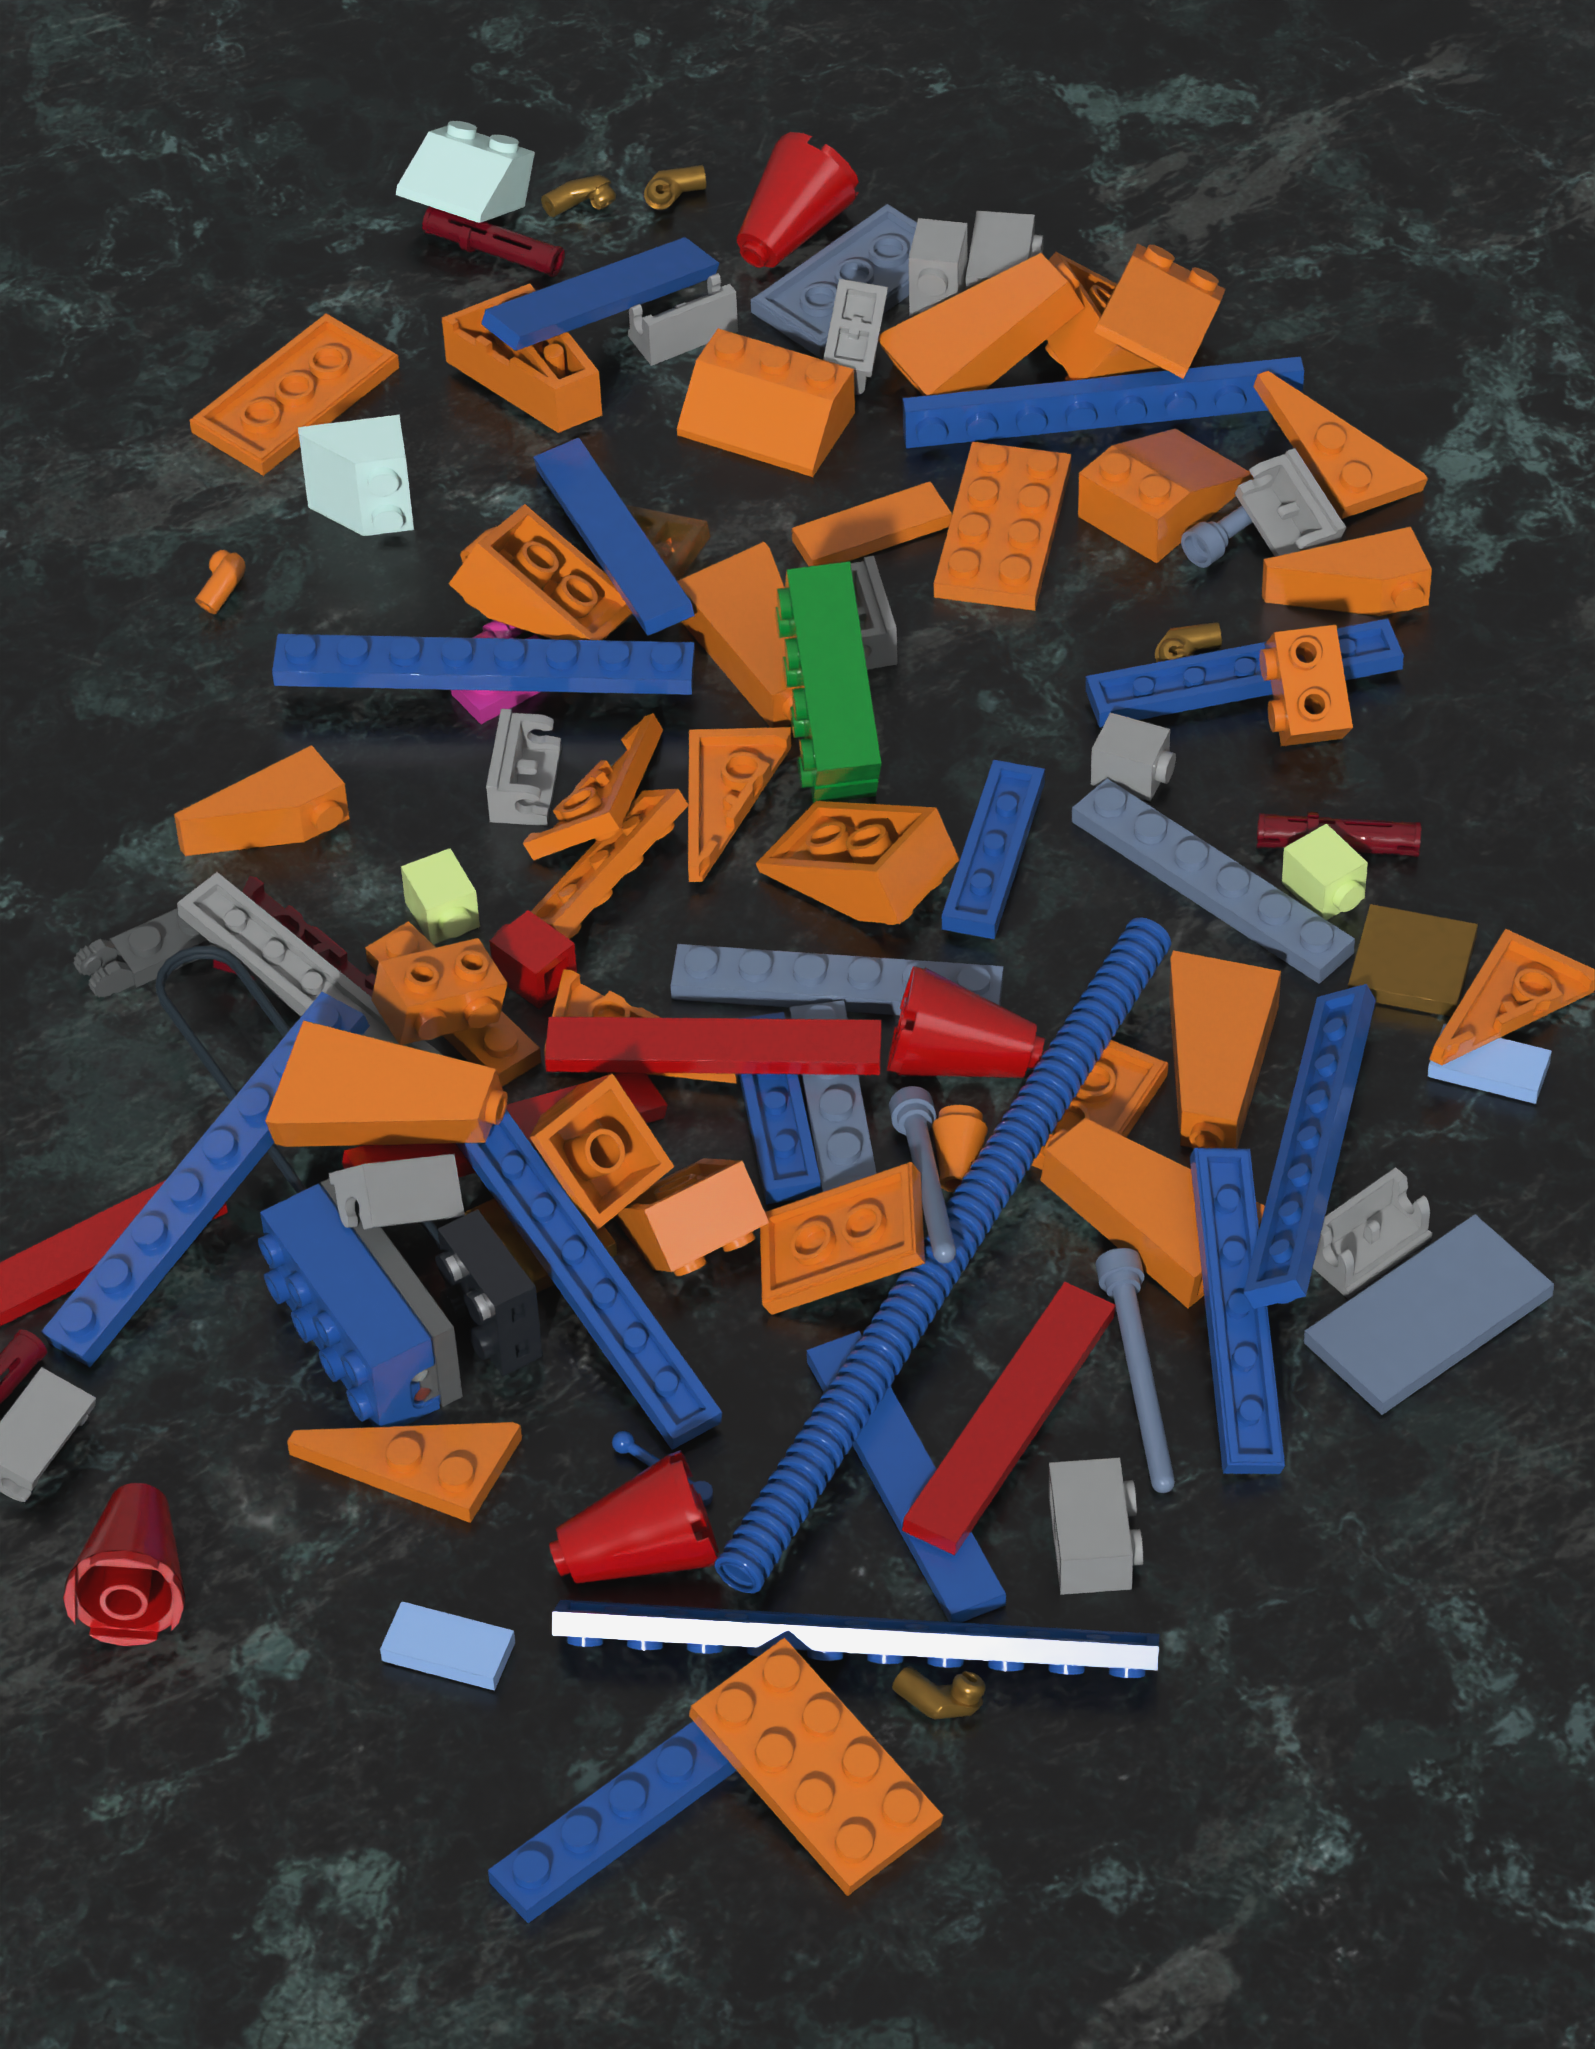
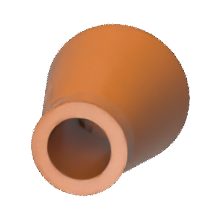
M950 1105L942 1108L939 1111L938 1119L932 1124L940 1183L942 1189L949 1192H955L965 1174L969 1172L972 1163L977 1160L988 1132V1127L983 1122V1114L978 1109L967 1105Z

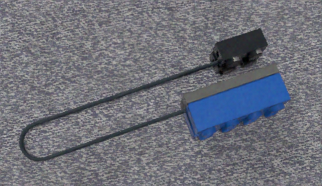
M194 946L177 952L164 962L157 972L156 993L161 1006L228 1099L232 1101L238 1094L166 994L165 983L172 971L184 963L197 959H214L226 963L235 971L283 1038L290 1031V1028L243 964L229 951L214 946ZM273 1144L267 1153L297 1194L260 1212L264 1236L258 1238V1244L270 1269L269 1272L264 1274L265 1283L276 1303L286 1302L292 1310V1321L305 1343L313 1340L319 1348V1358L328 1377L333 1382L341 1380L348 1389L346 1391L347 1398L357 1418L362 1422L369 1419L374 1427L406 1426L440 1409V1404L444 1407L463 1397L454 1326L381 1227L363 1229L357 1200L355 1201V1212L358 1225L357 1227L345 1228L339 1216L334 1184H330V1178L321 1182V1186L316 1184L307 1189L276 1145ZM477 1209L440 1228H437L433 1221L420 1222L440 1250V1254L435 1256V1261L445 1285V1289L440 1291L442 1304L453 1321L456 1322L461 1319L466 1325L470 1342L477 1355L482 1360L490 1358L502 1376L543 1357L536 1286L480 1211Z

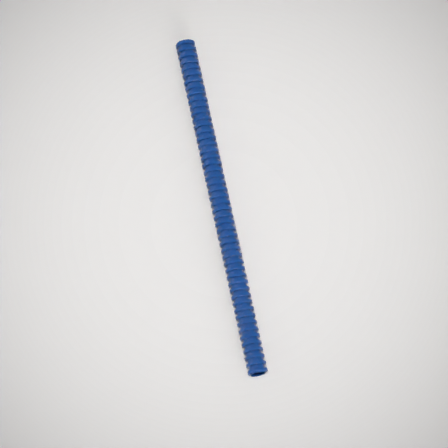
M1143 917L1132 919L1128 922L1125 931L1119 936L1117 943L1112 947L1110 954L1104 959L1102 966L1090 981L1087 990L1082 993L1079 1002L1075 1004L1064 1025L1058 1030L1056 1038L1051 1041L1048 1050L1042 1055L1041 1061L1036 1064L1033 1074L1029 1075L1025 1086L1020 1089L1017 1098L1013 1100L1009 1110L1003 1115L1001 1123L996 1126L993 1135L989 1137L985 1147L981 1149L977 1160L972 1163L969 1172L965 1174L961 1184L957 1186L953 1197L946 1204L956 1248L955 1258L946 1264L938 1262L933 1256L929 1235L924 1237L925 1264L904 1270V1273L899 1276L896 1286L891 1288L887 1299L882 1302L879 1312L875 1313L871 1324L864 1330L862 1338L856 1342L854 1351L850 1352L847 1356L846 1364L840 1367L837 1377L831 1381L828 1390L823 1393L820 1403L814 1407L811 1417L805 1421L803 1430L796 1435L794 1444L788 1447L785 1457L779 1461L776 1471L770 1475L768 1484L763 1486L759 1498L755 1499L752 1503L750 1512L744 1515L741 1525L735 1529L732 1536L733 1539L726 1543L723 1550L724 1553L717 1557L714 1564L716 1572L730 1587L745 1593H756L763 1587L764 1579L770 1576L774 1568L773 1565L779 1562L783 1554L782 1551L788 1548L791 1537L797 1534L800 1524L806 1520L809 1510L817 1502V1496L821 1495L825 1490L826 1483L832 1479L835 1469L841 1465L843 1456L848 1454L852 1442L857 1440L861 1429L866 1426L869 1416L875 1412L878 1402L882 1401L885 1396L886 1389L891 1387L894 1376L898 1375L901 1371L903 1363L910 1357L911 1350L917 1346L920 1337L926 1332L928 1324L935 1318L936 1311L942 1307L945 1298L951 1293L953 1285L958 1282L961 1272L965 1271L969 1260L974 1257L977 1247L984 1241L985 1234L990 1232L994 1221L1000 1216L1001 1209L1007 1205L1010 1196L1016 1191L1017 1184L1023 1180L1026 1171L1032 1166L1033 1159L1039 1155L1041 1147L1046 1144L1049 1135L1055 1130L1057 1122L1062 1119L1065 1110L1069 1108L1073 1098L1078 1094L1080 1086L1085 1083L1088 1074L1094 1069L1104 1049L1108 1047L1111 1038L1115 1036L1119 1026L1124 1022L1126 1014L1131 1011L1134 1002L1140 997L1142 990L1145 989L1156 968L1161 964L1164 955L1170 950L1172 945L1171 938L1160 924Z

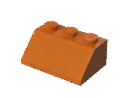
M1055 252L1049 261L1054 267L1062 262L1072 272L1080 283V286L1074 291L1085 307L1046 339L1048 342L1045 346L1046 351L1068 373L1065 380L1072 381L1167 371L1094 333L1117 283Z
M718 328L696 359L677 425V435L813 477L855 414L854 369Z

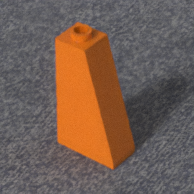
M1039 253L882 332L879 335L878 342L892 363L922 396L985 390L1085 308L1074 291L1080 286V283L1064 263L1061 262L1054 267L1042 253Z
M762 542L677 582L690 599L695 616L682 621L683 625L770 728H777L791 724L790 706H793L792 689H796V687L786 688L782 657L785 656L784 639L788 637H778L775 618V607H778L777 589L785 587L769 546Z
M1173 950L1170 958L1169 999L1180 1146L1190 1148H1238L1279 1008L1281 971Z
M303 1020L265 1122L274 1143L284 1147L486 1143L492 1124L499 1125L504 1117L508 1096L507 1092L503 1091L495 1068Z
M1084 1118L1069 1131L1062 1129L1055 1133L1043 1150L1045 1157L1041 1182L1117 1248H1129L1137 1251L1141 1257L1143 1270L1189 1309L1204 1296L1191 1169L1087 1118ZM1256 1202L1258 1226L1260 1228L1265 1206Z

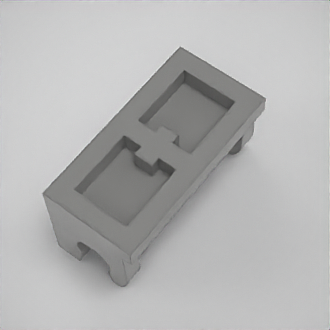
M719 273L708 277V295L687 303H681L676 305L675 308L652 316L650 314L642 318L641 304L630 307L628 337L651 366L706 345L718 328L732 333L738 332L736 291L731 284L720 286L721 278Z
M839 279L823 360L854 369L855 395H860L865 390L867 377L872 376L888 287Z
M1295 448L1286 451L1283 455L1260 462L1249 469L1254 479L1238 485L1235 495L1274 556L1339 543L1346 526Z
M874 556L864 557L862 562L851 563V570L868 670L897 664V627Z
M501 709L486 785L490 822L548 826L562 750L561 738L549 735L537 736L530 731L534 729L542 731L552 730L554 724L552 718L539 714L512 713V709Z
M455 1154L361 1164L329 1173L330 1184H334L339 1216L345 1228L357 1227L358 1225L355 1212L356 1200L359 1204V1216L364 1230L434 1220L455 1219L465 1216Z
M1396 1167L1324 1218L1313 1269L1347 1299L1432 1240V1232L1428 1230L1430 1218L1428 1200L1423 1195L1413 1204L1409 1201L1406 1194L1408 1189L1407 1176Z
M41 1367L0 1421V1492L19 1502H26L48 1465L78 1426H82L88 1419V1414L95 1407L96 1397Z

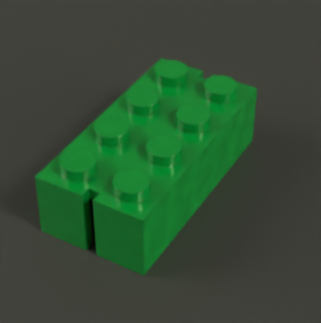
M849 561L787 569L785 588L777 589L778 607H775V618L778 637H788L784 639L785 656L782 657L786 688L796 687V689H792L793 706H790V717L794 738L803 737V739L799 740L800 756H798L801 788L811 787L813 803L815 801L835 802L875 797L881 769V757L851 563Z

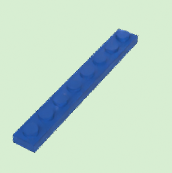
M1300 356L1189 368L1184 379L1169 371H1158L903 398V435L907 449L1267 411L1268 408L1253 387L1257 374L1270 371L1303 393L1304 367Z
M278 634L272 674L274 686L692 695L695 645L694 642Z
M1367 984L1319 996L1316 999L1244 1289V1294L1253 1309L1277 1303L1285 1304L1297 1298L1306 1297L1376 1002Z
M324 992L319 994L44 1327L41 1333L49 1344L89 1368L93 1365L274 1144L265 1120L303 1020L363 1035L370 1027L363 1013Z
M505 1111L499 1125L492 1124L486 1143H456L671 1450L719 1425L722 1419V1411L509 1112Z

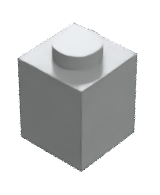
M1110 712L1092 747L1091 785L1098 786L1108 778L1137 798L1151 802L1161 782L1167 784L1174 771L1176 753L1170 752V729Z

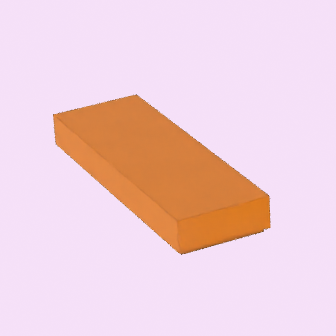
M931 481L793 527L792 541L808 566L848 562L948 528L952 513Z

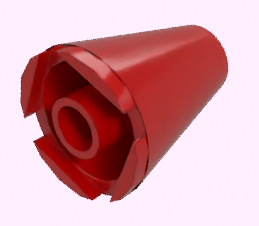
M789 132L781 136L773 148L737 235V244L742 258L754 267L762 268L764 266L772 268L778 265L849 207L858 197L859 192L854 190L859 183L858 177L849 163L827 144L821 150L808 144L807 142L812 136L804 133Z
M912 967L899 1008L901 1013L898 1025L894 1028L887 1071L895 1072L897 1075L1024 1078L1027 1068L1034 1069L1036 1064L1040 1062L1045 1038L1036 1036L1037 1024L926 967L924 969Z
M681 1450L667 1455L556 1527L558 1540L549 1542V1547L560 1576L571 1573L573 1580L577 1584L714 1566L719 1556L717 1554L719 1553L718 1545L700 1493L697 1494L694 1485L689 1483L688 1478L693 1477V1474Z
M130 1483L114 1491L66 1579L63 1600L68 1617L74 1623L77 1617L82 1623L90 1627L89 1636L100 1642L119 1646L146 1645L156 1641L159 1632L171 1626L172 1631L180 1622L185 1604V1591L169 1503L166 1496L159 1489L148 1484Z

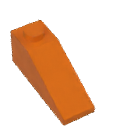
M1406 527L1266 558L1263 561L1262 597L1265 603L1383 616L1428 606L1432 568L1412 528Z
M311 745L175 813L174 818L180 850L185 856L305 842L349 820L345 783Z

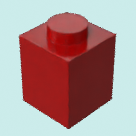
M529 910L512 923L502 926L494 937L489 940L491 958L505 978L507 987L538 1009L557 996L563 969L572 970L577 973L575 943Z

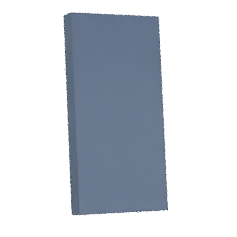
M886 204L750 300L751 313L821 359L825 353L839 279L888 287L884 313L909 296V254L917 222L889 204Z
M1475 1214L1305 1330L1304 1344L1383 1415L1553 1296L1554 1283Z

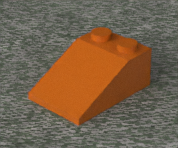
M1137 244L1110 295L1094 333L1184 379L1217 311L1225 289L1218 285L1219 280L1211 273L1196 267L1190 271L1174 263L1175 257L1165 249L1151 244L1147 248Z
M1171 429L1112 445L1079 472L1078 517L1153 562L1158 563L1181 543L1183 533L1199 522H1206L1236 496L1235 491L1238 485L1251 479L1253 480V476L1248 470L1181 431Z
M526 504L476 544L449 582V585L462 595L467 604L478 609L487 618L555 640H605L633 615L607 574Z
M815 801L756 862V866L760 873L858 921L895 925L907 920L912 915L913 909L931 890L942 883L943 877L954 867L959 858L937 807Z

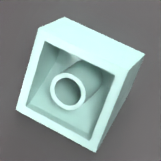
M450 121L447 126L427 133L398 183L396 195L481 223L525 207L535 152L519 147V141L515 138L505 135H491L489 137L477 133V127L470 123Z
M399 415L298 427L308 508L362 536L414 530L406 455Z

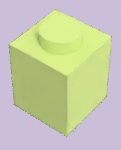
M1325 824L1284 847L1282 884L1308 909L1328 920L1340 912L1352 910L1361 900L1365 899L1368 862L1331 827Z
M451 848L401 866L405 903L423 934L433 945L450 938L459 937L468 931L480 927L476 890Z

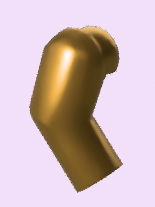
M698 165L658 171L644 190L646 203L654 209L663 210L669 208L682 192L706 189L704 166Z
M595 175L568 181L543 195L541 202L546 213L550 217H555L588 198L595 209H603L615 201L616 193L610 187L611 181L602 175Z
M1219 623L1170 628L1156 647V662L1193 656L1196 651L1221 648L1222 636Z
M907 1666L895 1678L892 1689L928 1717L944 1719L971 1716L983 1705L982 1696L985 1692V1684L982 1678L975 1673L963 1672L954 1677L953 1684L937 1686L913 1667Z

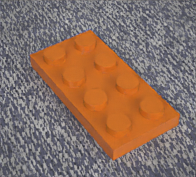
M972 442L934 580V598L1035 611L1071 471V454Z
M785 1637L691 1705L689 1717L847 1896L941 1826L944 1815Z

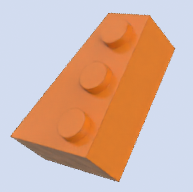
M530 283L442 317L446 362L557 433L602 416L599 371L569 332L515 351L481 324L485 309L535 292L536 290Z

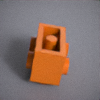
M1337 625L1274 632L1265 643V649L1260 650L1259 660L1264 681H1271L1274 700L1268 702V719L1272 732H1279L1281 746L1343 739L1351 731L1353 724Z
M475 938L379 961L371 1000L398 1044L405 1045L421 1040H432L442 1035L471 1028H481L488 1024L499 1022L507 982L480 939Z

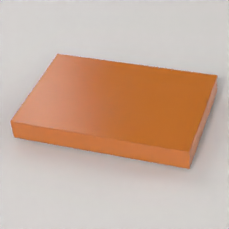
M1111 1040L1108 1047L1104 1049L1101 1058L1096 1062L1092 1072L1088 1074L1085 1083L1080 1086V1090L1076 1097L1073 1098L1071 1105L1065 1110L1062 1119L1057 1122L1056 1128L1049 1135L1047 1142L1058 1131L1062 1129L1069 1131L1084 1118L1127 1138L1168 1076V1062ZM1045 1145L1041 1147L1039 1155L1033 1159L1032 1166L1041 1170L1043 1169L1045 1157L1043 1155Z
M912 1162L766 1211L765 1214L769 1223L760 1227L762 1305L773 1315L925 1264L921 1172Z

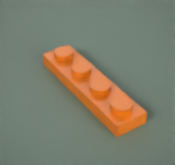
M680 790L642 791L631 803L620 831L606 840L596 841L531 912L568 939L575 936L581 929L583 919L595 907L600 906L613 894L612 888L625 874L633 871L643 862V854L654 842L673 830L675 826L674 821L689 806Z
M408 921L365 947L367 962L377 971L379 961L436 947ZM502 1011L499 1022L488 1024L481 1028H471L442 1035L469 1062L495 1068L502 1087L541 1063L540 1047Z

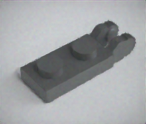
M178 908L112 937L110 941L98 939L89 946L85 945L83 949L80 948V951L76 953L73 963L80 974L92 976L89 979L90 983L88 985L94 995H98L99 998H105L106 996H111L112 993L116 994L134 985L137 988L155 980L157 972L164 962L181 950L194 946H216L178 916ZM193 960V961L184 963V964H182L181 966H179V967L176 968V969H179V968H181V967H183V966H185V965H187V964H190V963H192V962H194V961H196V960Z

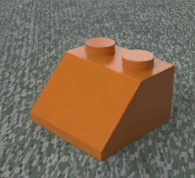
M613 1073L578 1085L540 1116L529 1137L593 1231L601 1228L675 1167Z
M703 1158L655 1182L613 1217L652 1270L674 1272L675 1276H682L701 1268L707 1263L704 1255L720 1247H723V1250L728 1252L752 1242L755 1239L753 1231L769 1223L743 1161Z

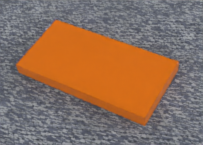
M326 313L191 418V433L264 476L300 447L298 427L331 423L399 368L398 355Z

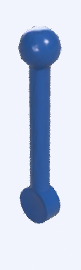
M619 1431L612 1439V1446L616 1452L621 1454L630 1453L649 1467L660 1460L637 1445L630 1432ZM688 1478L690 1485H694L697 1494L700 1493L704 1505H709L713 1500L712 1486L706 1481L693 1482Z

